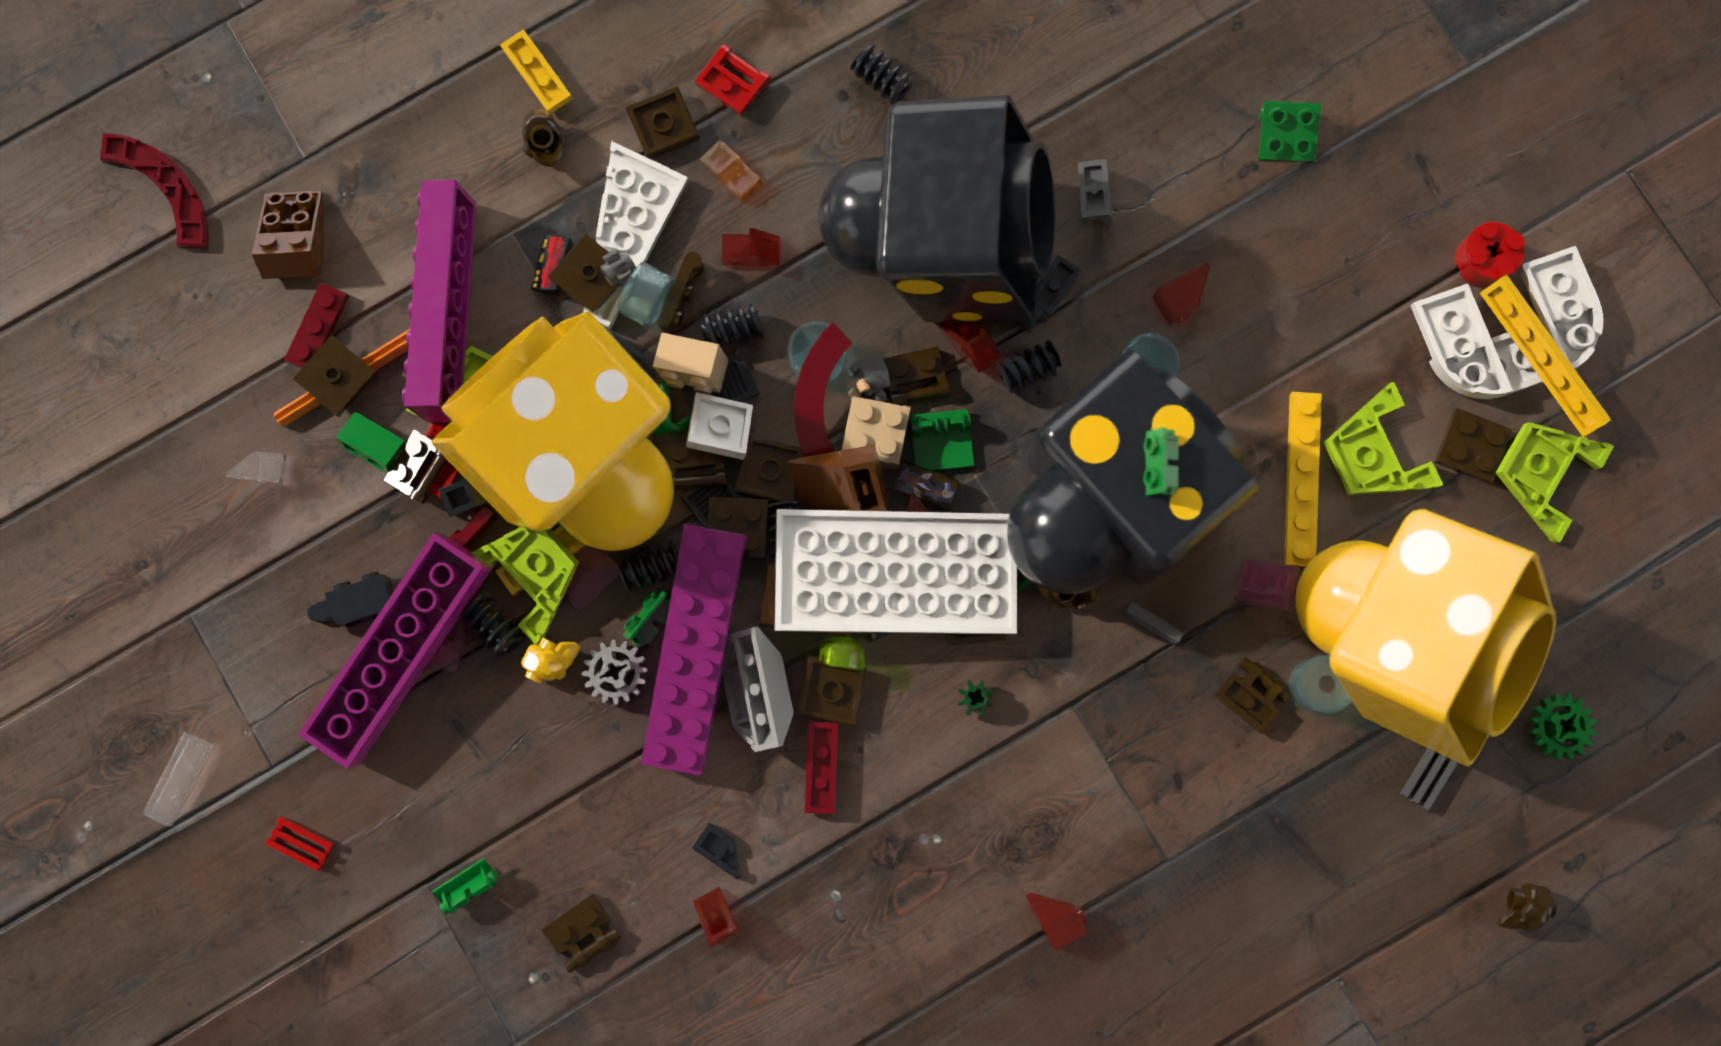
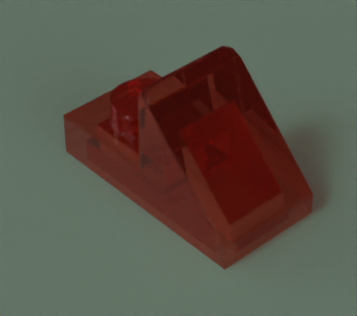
M749 228V234H722V265H780V236L755 228Z

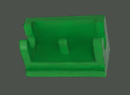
M357 412L353 413L336 436L341 448L385 474H388L406 444L403 439Z

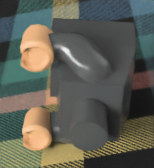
M880 351L854 362L847 370L850 377L854 376L857 381V387L849 391L851 400L852 396L861 398L862 394H864L867 399L874 396L876 401L887 402L889 399L885 390L890 386L887 366Z

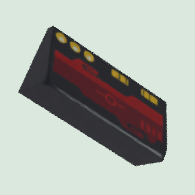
M544 235L531 290L560 296L561 289L550 281L548 276L571 251L573 241L570 236Z

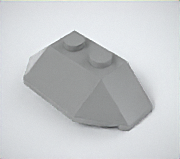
M758 627L732 633L729 638L730 644L726 651L722 673L732 726L751 745L754 752L783 746L794 712L782 655Z

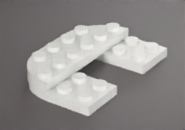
M1573 246L1522 264L1518 270L1541 323L1575 369L1584 363L1595 351L1594 347L1598 337L1602 335L1603 312L1577 247ZM1468 284L1416 301L1410 305L1432 357L1429 363L1439 379L1452 390L1471 398L1494 399L1543 383L1508 332L1493 338L1490 337Z

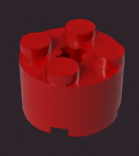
M1488 221L1478 226L1461 241L1455 252L1456 266L1458 265L1463 280L1472 286L1487 288L1503 276H1511L1523 262L1525 254L1524 237L1510 226L1499 222Z

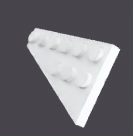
M613 141L611 142V155L609 166H607V179L602 196L596 242L608 252L615 250L618 251L619 255L627 252L634 262L637 271L631 274L634 281L625 287L619 286L596 314L593 315L609 330H611L689 182L688 177Z

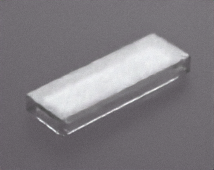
M184 731L142 814L168 827L173 826L214 744L188 731Z

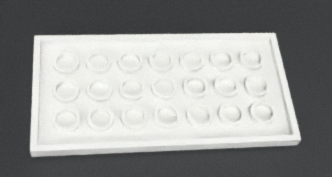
M777 509L775 631L1017 634V566L1010 554L1007 542L1009 514Z

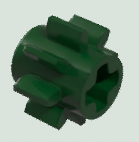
M968 680L967 686L969 689L967 691L963 689L958 690V693L963 695V700L957 705H966L968 708L966 715L968 716L972 713V710H977L978 714L982 716V707L984 705L987 707L993 706L991 702L987 701V696L991 695L993 690L985 691L983 689V680L978 686H973L971 680ZM977 690L980 692L979 697L983 699V702H978L975 706H972L970 704L971 699L967 695L968 693L973 694Z

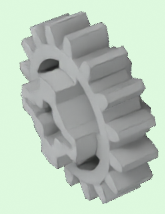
M616 640L611 641V647H607L603 642L600 643V652L590 651L594 657L593 660H584V663L590 666L589 671L582 672L583 676L590 677V681L585 684V687H594L595 690L592 696L597 698L602 694V702L606 704L610 698H613L614 705H619L620 698L622 697L626 702H631L630 694L633 692L640 695L641 692L637 688L638 685L647 684V681L641 678L642 674L649 673V669L641 667L646 658H637L636 655L639 649L634 647L629 651V643L626 641L622 643L621 647H618ZM613 653H623L630 659L619 661ZM602 660L604 664L601 672L596 674L597 666ZM612 666L623 668L618 673L619 679L612 676L608 677L613 672ZM635 671L634 679L629 686L627 682L629 675ZM611 683L618 692H608L601 686Z

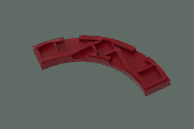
M103 132L100 160L103 163L117 164L140 172L151 179L167 197L173 209L172 212L176 223V245L179 248L209 249V231L205 209L199 193L185 172L173 160L155 147L129 136Z
M833 321L812 345L804 360L796 385L794 420L798 441L804 457L835 452L825 427L824 397L827 383L835 365L853 343Z

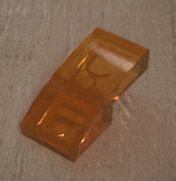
M721 140L700 158L707 169L742 203L763 184L761 178L741 161L740 157Z

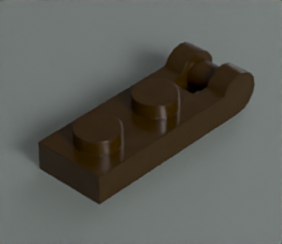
M697 252L686 254L657 322L660 330L672 334L674 327L678 328L684 316L682 308L685 300L690 301L694 293L695 285H693L695 277L700 276L704 272L702 258Z

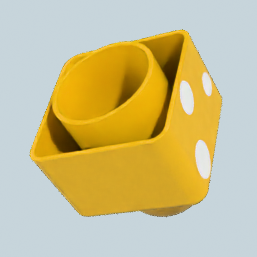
M590 311L561 321L555 327L544 316L540 317L487 361L441 408L452 422L431 441V444L510 524L543 531L559 522L574 538L587 546L606 551H619L636 547L650 539L662 527L670 513L674 496L671 470L664 456L647 438L667 417L670 410V400Z
M1424 509L1415 510L1404 519L1389 548L1375 542L1347 541L1323 550L1308 563L1296 588L1295 606L1303 631L1319 649L1330 655L1331 670L1359 713L1364 718L1467 767L1474 763L1489 735L1497 737L1502 734L1523 708L1543 669L1556 626V612L1553 609L1537 553Z

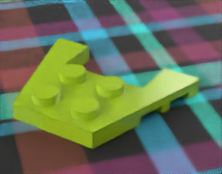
M1394 382L1389 383L1323 442L1348 495L1436 489L1443 485L1432 461L1404 472L1380 424L1379 417L1405 406Z
M1528 422L1522 425L1498 467L1496 474L1548 539L1553 543H1560L1573 520L1550 506L1548 503L1574 456L1594 469H1601L1614 446L1610 443H1600L1589 440L1587 437L1566 434L1561 430Z
M520 527L472 553L492 567L499 561L536 602V607L518 626L534 644H539L551 625L579 561L550 529L536 531Z

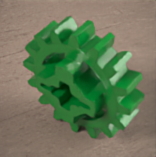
M1559 694L1550 695V700L1548 698L1540 699L1542 707L1536 706L1531 709L1536 714L1535 718H1527L1529 723L1534 724V728L1527 731L1528 734H1535L1537 737L1532 744L1534 746L1543 745L1541 753L1550 754L1552 752L1553 759H1561L1562 756L1565 759H1574V753L1576 755H1584L1585 751L1582 746L1592 747L1593 743L1588 738L1589 736L1597 735V732L1591 729V725L1597 723V720L1588 718L1592 709H1582L1583 700L1575 699L1572 702V695L1570 694L1563 695L1562 698ZM1558 706L1565 707L1559 713L1551 711ZM1565 740L1573 742L1567 747L1559 746Z

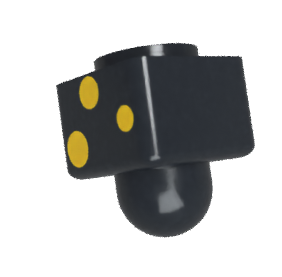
M1010 95L896 102L889 108L885 119L883 156L868 157L854 161L842 168L827 184L818 210V224L822 240L834 259L848 270L864 276L883 277L925 322L1034 320L1038 278H1045L1048 275L1055 244V189L1051 161L1046 146L1042 142L1034 141Z
M1129 349L1040 428L1028 453L1029 467L1037 479L1019 495L1011 509L1007 524L1008 547L1013 561L1022 574L1035 585L1051 592L1077 594L1090 591L1104 584L1120 569L1131 580L1137 583H1148L1174 567L1259 490V487L1251 474L1244 468L1243 455L1236 441L1211 408L1177 377L1163 369L1152 368L1139 354ZM1161 427H1166V430H1175V436L1179 437L1178 460H1168V465L1178 466L1179 489L1175 490L1174 496H1163L1162 493L1146 496V485L1144 483V473L1146 471L1144 442L1146 432Z

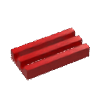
M279 817L277 820L278 824L271 831L272 835L267 839L265 845L316 871H321L335 843L285 817ZM284 827L324 846V851L322 852L283 832ZM278 838L318 857V862L278 842Z

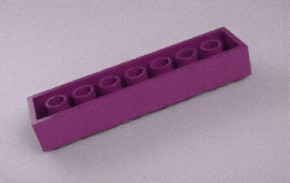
M455 179L421 181V192H418L417 195L419 219L415 222L417 245L413 249L415 271L411 276L413 297L412 302L409 304L411 323L410 330L406 335L409 349L408 359L404 363L406 387L402 391V401L404 407L427 423L452 422L441 408L464 384L476 201Z
M690 524L684 525L642 754V765L701 775L705 770L748 535Z
M433 533L298 735L344 768L349 769L360 766L493 567L447 535Z

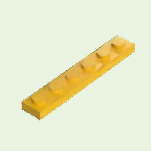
M1508 275L1503 276L1480 292L1582 437L1611 421L1608 414Z
M1292 392L1289 398L1284 566L1306 568L1308 563L1316 556L1322 396L1319 393Z

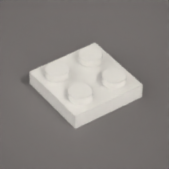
M696 392L686 447L744 460L753 405Z

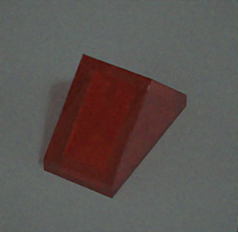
M720 887L693 901L705 936L711 947L741 930Z

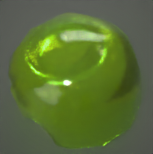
M837 636L828 639L821 645L819 660L822 662L824 656L826 665L857 670L864 669L865 651L859 641L848 636Z

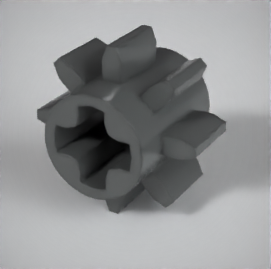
M613 250L602 257L606 263L600 266V269L611 286L618 283L619 286L625 287L634 281L631 274L637 271V268L627 252L619 255L618 251Z

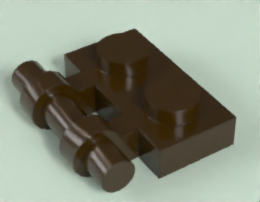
M1244 657L1238 666L1246 672L1245 676L1241 678L1235 672H1232L1213 696L1258 733L1263 734L1281 712L1272 703L1277 697L1286 704L1292 697V694L1284 689L1285 685L1278 679L1273 680L1262 671L1263 667L1257 662L1253 663ZM1254 680L1267 689L1264 696L1251 686Z
M592 894L542 929V932L558 955L567 949L572 953L573 957L564 962V966L569 973L578 967L584 968L587 966L591 958L601 951L607 952L613 947L612 944L621 938L620 933L615 927L607 933L602 929L601 925L610 920V917L595 894ZM592 933L596 941L582 949L578 942Z

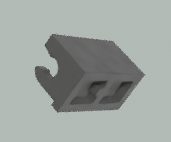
M1107 159L1078 162L1082 219H1085L1087 225H1093V221L1102 220L1105 225L1113 224L1110 171Z

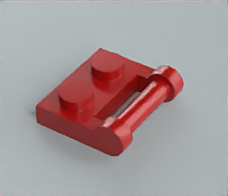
M723 44L696 78L695 84L742 116L760 91L768 85L771 75L765 71L760 72L732 53V48ZM727 62L752 79L753 83L751 85L747 84L721 65Z

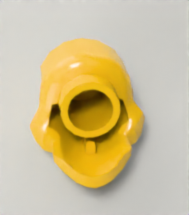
M542 637L538 645L531 644L521 660L522 667L527 670L525 676L540 684L543 679L548 681L554 679L561 680L565 677L566 670L572 665L581 646L576 642H560L556 644Z

